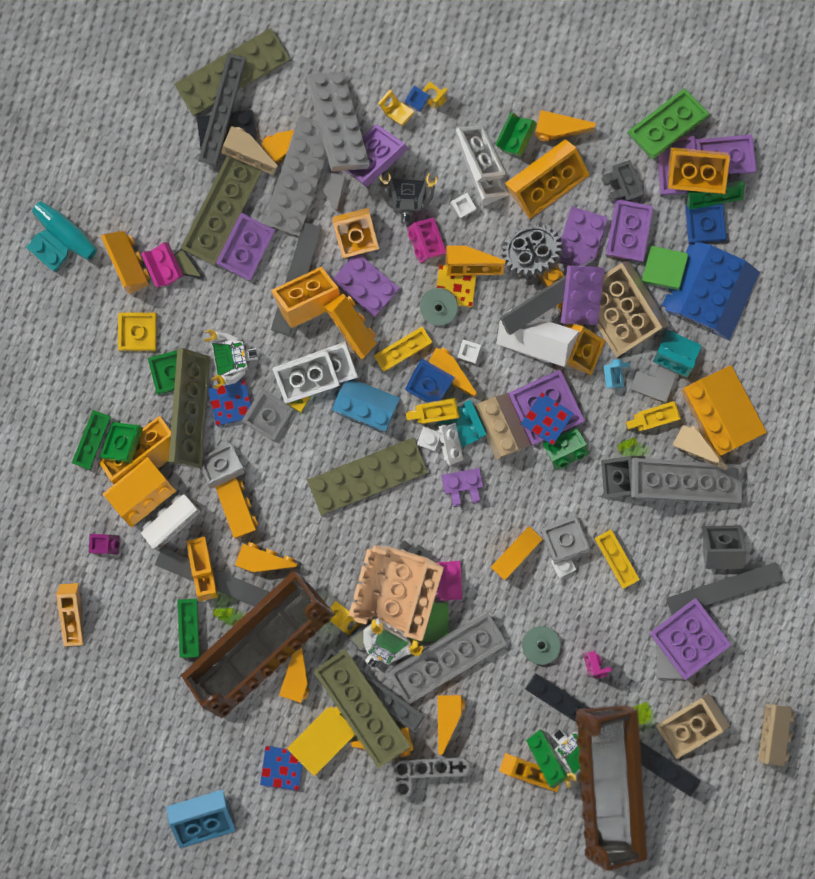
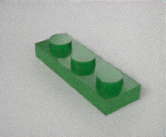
M742 180L729 182L726 184L725 194L688 190L687 206L691 210L743 200L745 184Z
M92 410L72 464L91 470L112 418L111 416Z
M177 599L180 658L200 657L198 600Z
M540 729L526 740L550 788L555 789L569 778L545 731Z

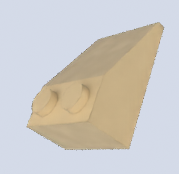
M709 693L656 725V728L676 759L730 727Z

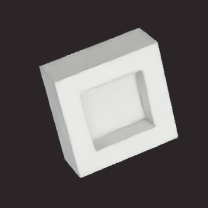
M468 193L451 201V205L459 219L476 211V207Z
M462 340L457 359L475 364L481 345Z
M423 427L417 445L435 452L440 439L439 433Z
M571 559L555 565L553 560L550 561L558 578L576 570Z

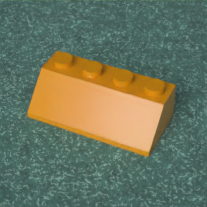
M565 139L507 181L505 185L520 208L531 219L589 177L590 174L577 148Z
M158 416L143 428L131 463L100 460L99 463L110 481L115 484L147 457L157 468L162 467L169 460L171 430L161 416Z

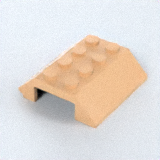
M373 546V549H367L364 563L368 564V566H362L359 581L363 582V584H357L353 599L358 600V602H352L349 615L356 622L366 624L368 620L377 615L384 622L404 631L403 636L422 641L444 567L426 557L389 546Z

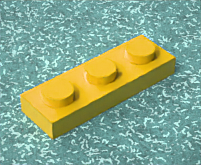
M422 326L375 354L374 358L384 373L432 344V341Z
M612 529L594 538L622 589L640 580Z

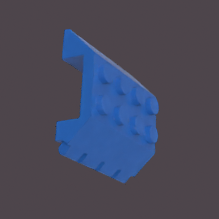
M695 242L694 245L689 244L685 252L689 256L680 290L669 289L673 293L672 295L666 294L661 306L665 307V311L676 317L678 315L713 330V334L730 340L760 272L746 260L712 245Z

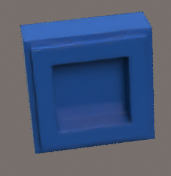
M414 85L405 102L421 112L431 96Z

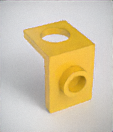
M431 81L424 87V92L428 89H434L437 93L434 99L427 101L434 109L439 105L442 106L447 101L448 89L446 87L440 90Z
M389 90L378 102L385 115L401 126H404L415 114L412 109L397 99L392 90ZM392 98L391 104L385 107L386 100Z
M337 601L330 607L335 613L330 621L347 635H350L361 626L362 623L356 622L349 615V611ZM351 621H355L354 627L348 630V624Z

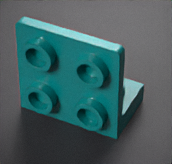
M667 330L653 362L688 378L696 363L695 360L701 349V344Z
M471 400L464 402L462 406L458 407L459 418L437 421L439 426H448L456 423L461 448L485 438L487 435Z

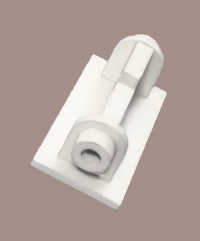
M456 423L448 426H439L440 441L444 443V446H442L444 461L448 465L462 461L463 455Z

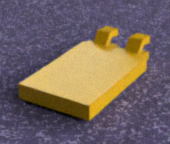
M332 706L330 708L327 707L287 748L313 776L355 735L347 721L340 715L341 712L337 706L335 708Z

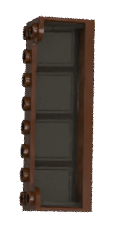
M293 570L181 674V677L200 706L223 719L230 714L233 708L243 702L245 697L257 689L267 677L271 676L281 664L285 663L295 651L299 650L309 638L313 637L322 626L327 624L335 613L306 579Z
M628 705L576 710V725L578 727V761L581 771L579 778L582 785L581 800L583 802L582 817L584 820L583 835L586 843V858L605 871L647 860L638 710Z

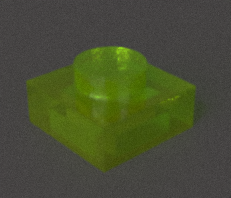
M234 608L213 609V617H218V621L230 620V616H234Z

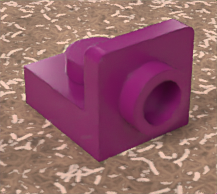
M90 534L88 553L119 554V535Z

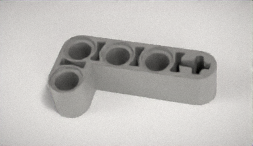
M462 757L398 760L393 769L395 794L399 798H407L412 791L411 778L463 776L469 771V762ZM449 761H453L452 765H458L459 761H462L466 768H463L462 772H459L458 768H452L453 773H449ZM444 762L447 765L446 771L438 772L435 768L436 764ZM425 763L427 771L425 773L417 772V764ZM399 764H405L408 767V771L405 774L397 772L396 768ZM406 784L409 788L408 792L405 794L399 793L397 790L398 785Z

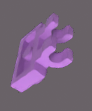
M479 468L441 475L445 495L451 494L453 507L461 505L459 492L470 490L472 503L480 502L478 488H483Z

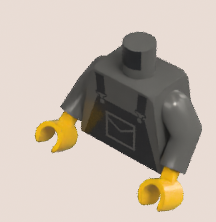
M389 171L387 178H383L381 174L379 175L382 182V197L388 207L393 208L394 213H401L402 224H412V214H420L421 210L426 209L434 196L435 184L438 180L437 174L435 180H430V173H428L426 181L391 179Z

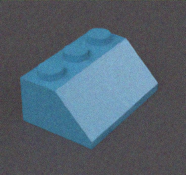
M351 379L344 382L332 411L386 433L400 398Z
M223 789L166 807L169 826L179 848L236 832Z

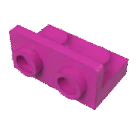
M434 218L414 222L407 228L408 237L413 244L414 254L418 258L419 263L446 254V249Z
M163 242L153 250L141 254L156 287L168 286L183 277L169 242Z
M460 561L437 562V564L444 568L435 597H439V601L463 600Z
M595 651L583 653L588 676H594V679L608 676V672L612 671L611 667L600 669L599 666L602 665L601 658Z

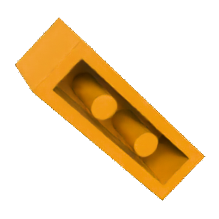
M235 477L216 486L215 489L234 539L257 531L256 526L259 525L256 516H251L249 508H252L248 497L245 498L242 492L245 490L242 479L238 480Z

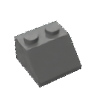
M626 456L601 460L604 498L630 497L632 494V459H646V457Z
M741 525L703 526L705 568H744L747 551Z

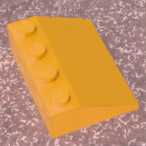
M732 365L704 377L681 390L703 435L719 456L767 433Z

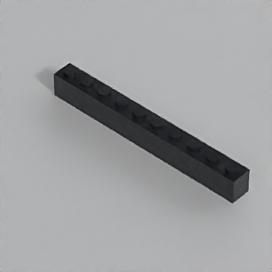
M537 673L533 674L524 688L575 723L577 717L576 710L589 708ZM596 713L590 714L596 718L603 717L600 714ZM611 721L601 722V733L598 738L608 742L618 741V726ZM640 741L641 766L691 797L701 780Z

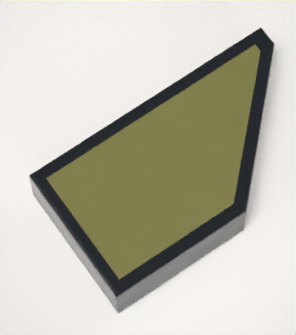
M179 250L174 254L183 276L203 278L185 251Z
M377 615L348 635L349 640L360 652L365 649L363 630L372 624L373 619L376 620L378 618Z

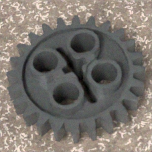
M529 223L528 228L522 225L521 231L514 229L515 235L509 234L510 240H504L506 246H502L503 252L501 255L503 260H505V266L508 271L511 270L513 275L518 274L519 278L525 275L526 279H529L530 275H533L534 279H536L537 274L543 277L544 271L550 273V267L556 268L555 262H560L559 256L563 255L562 249L564 247L561 237L557 231H553L552 227L547 229L546 224L540 227L536 223L535 227H532L531 223ZM527 239H530L534 252L536 253L537 259L539 261L538 263H535L534 258L526 241Z

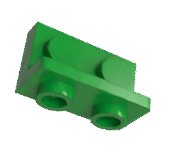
M511 112L495 146L506 154L522 157L537 123L532 119L520 118Z
M578 428L560 435L553 446L548 442L543 443V447L552 462L554 470L565 468L568 464L581 460L589 454L587 444Z

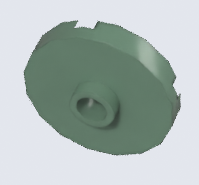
M437 287L428 290L422 296L420 302V312L423 318L428 323L436 326L451 322L458 310L455 295L445 288ZM437 304H440L442 306V309L437 310L435 306Z
M538 626L532 628L523 638V653L534 664L544 665L551 663L560 652L561 643L555 631L548 627ZM539 642H544V649L538 648Z

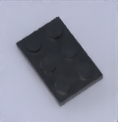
M253 110L232 112L225 140L232 126L244 129L257 142ZM211 115L196 117L200 150Z

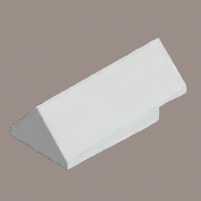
M483 125L458 127L456 129V139L482 207L508 196L509 194L501 179L506 173Z
M536 318L509 335L500 320L497 345L547 363L551 362L566 367L579 331Z
M346 342L272 368L285 404L340 386V383L358 377Z

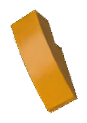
M528 526L490 568L505 581L543 538Z
M206 537L187 540L191 571L199 602L218 598Z

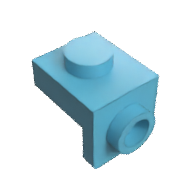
M622 359L612 360L611 364L604 365L606 388L624 387L622 368L630 367L629 362H622Z

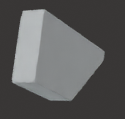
M327 172L322 190L334 210L337 211L345 176Z

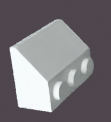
M180 494L171 501L172 505L168 509L164 507L157 513L158 518L153 522L151 520L142 527L144 530L141 534L153 549L159 551L201 513L185 494L182 496Z

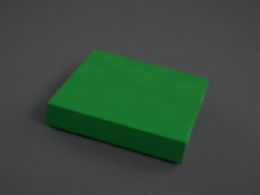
M177 350L149 357L148 362L157 395L174 391Z
M112 422L100 458L109 461L131 463L143 427L134 424Z

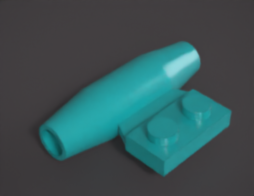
M39 201L33 207L32 213L46 230L37 233L26 248L53 272H56L65 262L69 250L87 261L96 255L98 249L90 239L61 212L43 201Z

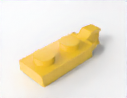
M457 398L422 403L415 406L416 410L406 413L407 420L418 419V423L422 422V424L460 417Z
M673 401L640 411L638 414L633 415L634 420L627 421L625 424L627 430L637 427L638 431H645L678 421L681 418L676 403Z

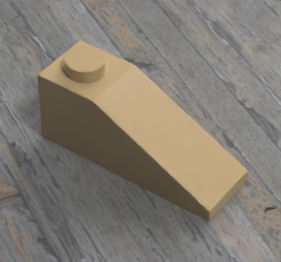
M231 126L221 153L274 175L277 164L244 129Z
M683 425L673 446L686 455L727 470L728 467L707 438L701 434L702 430L692 425L690 428Z

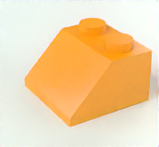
M369 207L332 217L342 258L379 249Z
M566 324L565 327L579 331L566 365L592 375L606 340L584 326Z

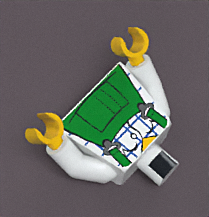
M212 329L204 331V333H209L210 338L204 339L205 342L214 340L212 348L217 375L211 381L216 380L218 384L213 388L218 389L222 385L235 384L248 370L247 361L258 359L256 348L245 350L244 343L235 336L215 332Z
M379 618L373 619L372 624L363 630V643L366 652L369 654L365 661L372 667H375L379 660L386 664H391L393 661L410 654L420 656L423 646L418 647L417 641H413L410 644L409 637L403 636V631Z
M558 729L552 735L553 739L559 744L554 750L569 777L565 780L566 786L571 788L569 781L574 780L577 784L575 774L580 771L578 761L579 745L577 743L578 732L574 731L567 737L561 729ZM591 736L592 743L608 742ZM604 748L592 749L593 757L600 752L598 749L604 755L608 754Z

